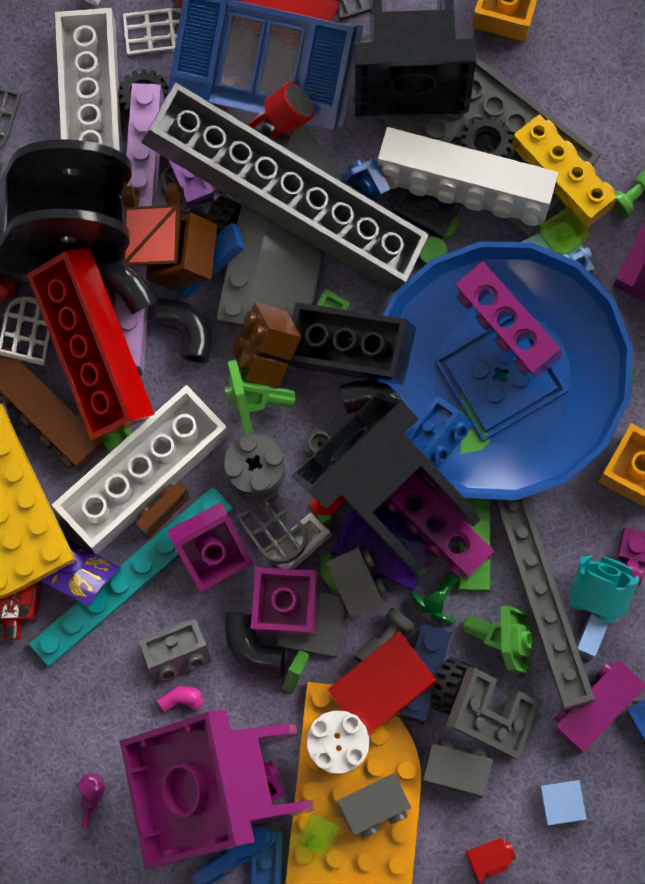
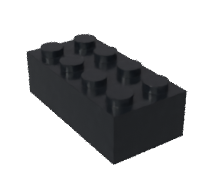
M295 302L292 321L301 339L292 359L282 358L284 361L295 368L404 385L417 329L410 321L397 317Z

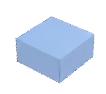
M591 614L586 619L576 644L580 657L591 661L596 656L609 624L601 621L594 614Z
M579 780L539 787L546 826L586 820Z

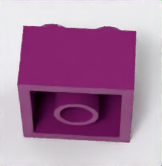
M221 502L167 530L172 543L200 593L254 564Z
M255 567L251 629L256 633L316 636L320 574L314 570Z

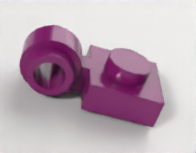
M625 527L617 558L627 561L625 565L633 570L631 575L633 578L638 575L639 582L637 586L641 585L644 575V568H640L639 564L645 565V532Z

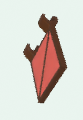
M168 183L166 185L167 205L138 207L141 198L140 190L133 186H124L122 188L124 224L130 231V244L123 253L124 264L129 266L179 264L181 204L184 197L182 186H178L176 183Z

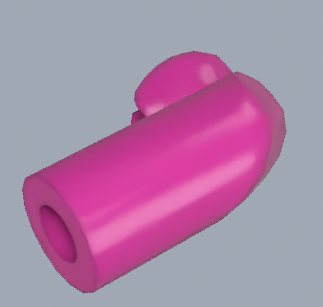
M176 686L156 700L164 713L178 703L188 705L191 710L199 709L204 703L201 692L198 689L186 686Z

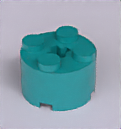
M593 555L584 556L580 559L569 591V604L575 609L587 610L597 614V618L601 621L613 623L615 618L623 617L627 614L639 582V577L637 575L633 578L631 576L633 570L619 561L607 557H601L600 562L591 561Z

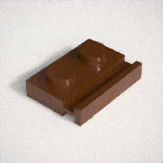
M179 481L174 486L172 484L166 486L158 496L160 500L153 507L150 505L145 507L137 516L138 521L135 524L139 532L147 540L190 499L187 488Z

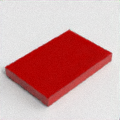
M398 631L327 690L343 711L358 716L365 725L370 737L438 681L404 635Z

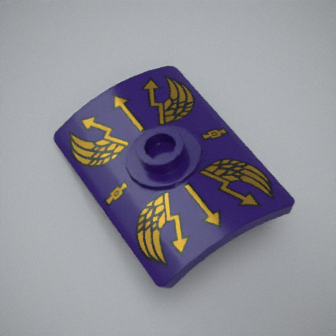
M66 539L76 561L40 581L90 606L102 588L120 571L121 567Z

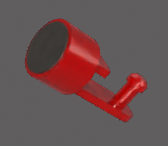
M289 82L270 95L264 102L265 110L246 123V125L253 129L269 118L270 122L275 126L269 134L272 139L281 133L291 135L314 118V107L305 91L298 85Z

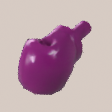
M93 773L84 775L79 782V792L82 794L80 807H84L81 828L86 829L89 828L92 809H98L105 791L104 781Z

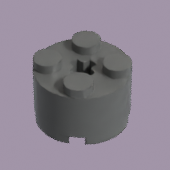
M244 434L234 441L226 452L224 459L226 477L232 490L239 496L248 500H259L270 496L281 487L285 477L284 457L281 449L272 439L259 434ZM256 463H259L260 469L255 468L253 472H251L249 465H255Z

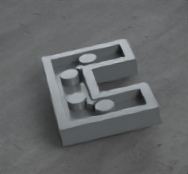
M467 667L446 726L511 758L520 759L539 701L518 690L511 689L500 716L487 709L497 679L476 668Z

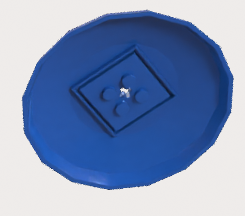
M480 241L431 259L393 293L383 313L384 316L407 319L417 329L404 385L382 383L388 384L397 391L408 408L418 418H420L437 396L460 412L462 405L482 440L490 439V444L483 449L461 454L460 442L449 455L447 461L438 469L464 498L519 500L567 483L608 447L631 399L633 346L615 299L579 262L533 242ZM481 262H484L561 349L562 357L536 379L530 373L526 375L521 373L514 364L517 358L510 350L505 354L494 341L497 335L491 329L486 332L475 319L478 316L477 312L472 307L467 310L456 297L459 291L455 284ZM486 295L481 299L480 304L489 306L494 302L495 297ZM502 318L499 326L503 328L510 327L514 323V318ZM525 338L519 342L518 348L528 350L533 346L534 341ZM501 370L503 373L508 371L509 374L506 375L507 381L505 383H502L500 380L494 381L493 379L497 376L495 371ZM461 390L488 433L485 437L461 399Z

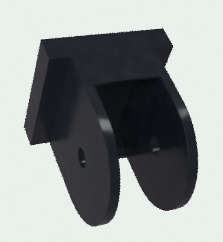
M369 0L371 42L355 43V116L469 113L477 61L475 39H456L454 0H437V10L382 12V0Z
M56 139L25 145L14 152L9 162L1 161L0 281L30 284L27 277L28 273L64 251L90 248L96 264L111 260L118 261L130 244V231L122 223V188L127 186L132 177V163L130 159L122 152L103 144L83 140Z
M378 392L291 477L307 494L326 509L339 497L387 549L417 578L421 579L427 573L426 570L373 512L415 473L468 525L474 527L480 522V518L456 488L404 434L419 418L402 400Z

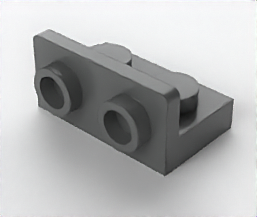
M196 618L139 640L148 669L156 684L173 680L176 676L191 670H198L212 662Z

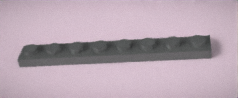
M527 497L519 500L494 499L563 710L593 703L595 699Z

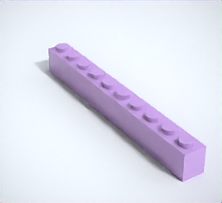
M132 83L126 156L132 163V177L127 186H133L140 190L141 198L138 207L156 206L160 154L141 144L164 102L161 85ZM123 204V207H122V223H123V224H124V204ZM123 255L118 262L123 263ZM130 266L140 273L150 286L151 281L146 280L147 266ZM116 293V316L138 373L144 374L149 306L131 314L123 299Z

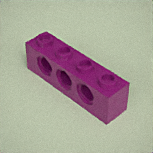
M481 262L455 284L459 291V294L456 296L467 310L472 307L477 312L478 316L475 319L486 332L491 329L497 335L494 341L505 354L510 350L517 358L514 364L523 375L530 373L536 379L562 357V352L558 345L484 262ZM486 295L495 297L494 302L489 306L480 304L481 299ZM504 317L514 318V323L508 328L499 326L500 320ZM525 338L534 341L533 346L528 350L518 348L519 342Z
M415 473L382 503V506L391 515L394 516L397 513L405 521L403 526L413 536L419 535L427 542L424 546L434 557L437 558L440 555L448 563L446 568L457 579L462 577L467 582L494 553V550ZM409 499H416L421 503L422 507L417 511H410L406 508L405 502ZM430 520H438L442 523L443 529L439 532H432L427 528L426 524ZM452 541H460L464 545L465 550L460 554H455L450 551L448 544Z

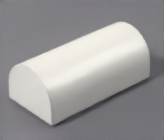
M311 512L300 521L308 536L307 546L303 554L288 564L274 563L279 569H295L332 536L331 532ZM300 530L293 537L301 546L303 533ZM285 540L279 544L287 557L297 551L290 540ZM272 549L267 553L270 557L282 558L277 550Z

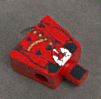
M38 581L13 595L0 599V624H3V640H21L22 623L36 622L43 582Z

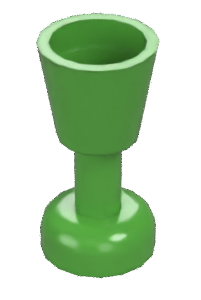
M645 168L635 179V186L627 193L615 191L617 198L613 209L622 218H628L634 211L632 202L642 194L645 195Z

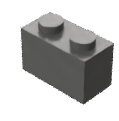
M364 543L335 554L326 561V565L350 617L384 604L388 598L387 593H389L384 577H379L374 566L377 564L375 556L370 548H365Z
M439 740L438 745L432 743L422 782L483 798L493 759L486 758L487 752L469 748L468 753L456 750L457 744Z
M395 773L338 800V805L353 836L355 837L360 834L362 839L379 832L380 830L377 825L387 820L393 825L407 818L408 816L405 811L411 809V805Z

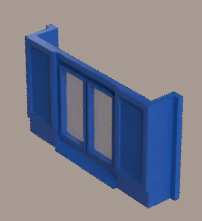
M183 0L168 93L176 82L209 103L259 114L265 110V100L286 83L290 82L302 88L313 104L314 118L306 124L333 130L336 127L342 128L355 70V43L361 41L363 25L354 23L346 25L237 0Z

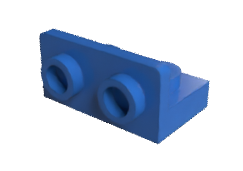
M360 159L347 167L349 170L340 175L342 183L352 186L354 190L375 203H378L390 190L375 159L367 162Z
M437 396L420 416L419 420L407 432L406 436L439 469L447 461L449 455L461 440L467 436L473 427V423L458 409Z

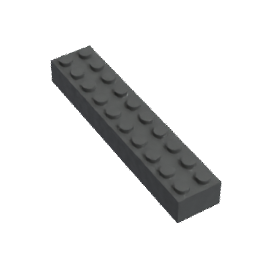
M176 82L141 141V144L391 292H395L406 283L429 235Z

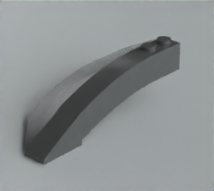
M269 118L265 119L261 132L262 135L337 180H341L340 174L306 124L291 135L281 133L272 139L269 134L275 126L270 122ZM242 203L237 225L240 228L245 249L228 263L216 319L221 324L244 328L245 315L248 311L252 310L255 302L285 310L292 319L295 302L313 304L324 251Z

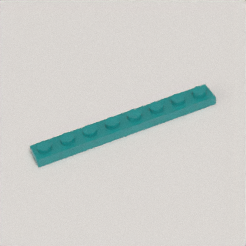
M214 486L120 565V571L107 582L90 606L78 601L31 641L29 645L49 668L53 666L180 556L167 530L221 502L227 514L233 511L232 506Z

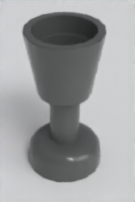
M391 608L386 615L390 625L379 639L374 637L354 654L355 659L362 662L398 631L403 634H409L414 629V624L403 614Z

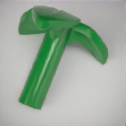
M449 572L436 592L427 595L421 600L413 591L411 592V597L423 613H430L432 619L442 623H455L456 619L445 616L442 611L444 600L459 579Z

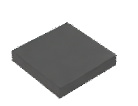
M319 592L316 636L278 634L276 647H284L285 649L295 651L301 650L306 653L336 658L345 611L342 597Z

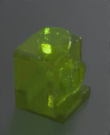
M312 812L298 843L327 857L340 831V827Z

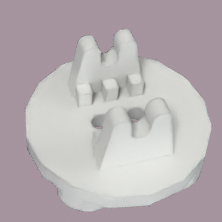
M334 710L322 714L312 723L308 732L307 748L311 759L319 768L329 773L343 774L354 770L364 761L369 749V736L365 725L358 716L347 711ZM339 733L340 738L336 739L334 735ZM338 745L342 747L341 751L336 750Z

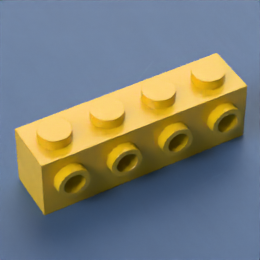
M539 114L513 135L512 148L527 164L559 172L553 193L586 229L613 208L617 198L614 189L610 184L599 179L594 167L577 155V151L571 142L562 139L558 134L556 126L550 120H545Z

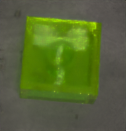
M569 207L540 225L538 229V234L551 251L561 255H568L586 243L590 237V233Z

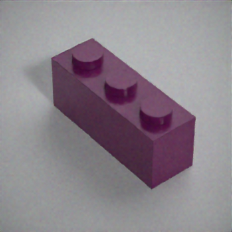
M618 660L613 665L608 661L596 673L600 679L591 687L595 699L593 703L565 711L562 709L554 718L558 724L553 729L579 754H582L645 687V683L621 660Z

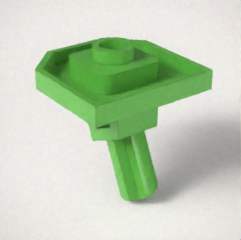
M237 360L228 361L231 376L228 377L230 386L225 387L228 405L234 404L236 413L240 414L244 434L253 432L249 412L265 409L266 404L292 407L294 405L295 392L293 390L274 388L248 381L244 376H240Z
M500 606L501 622H492L490 624L474 616L467 617L463 623V631L483 640V643L501 650L507 670L517 674L527 673L531 662L532 648L530 614L512 606Z

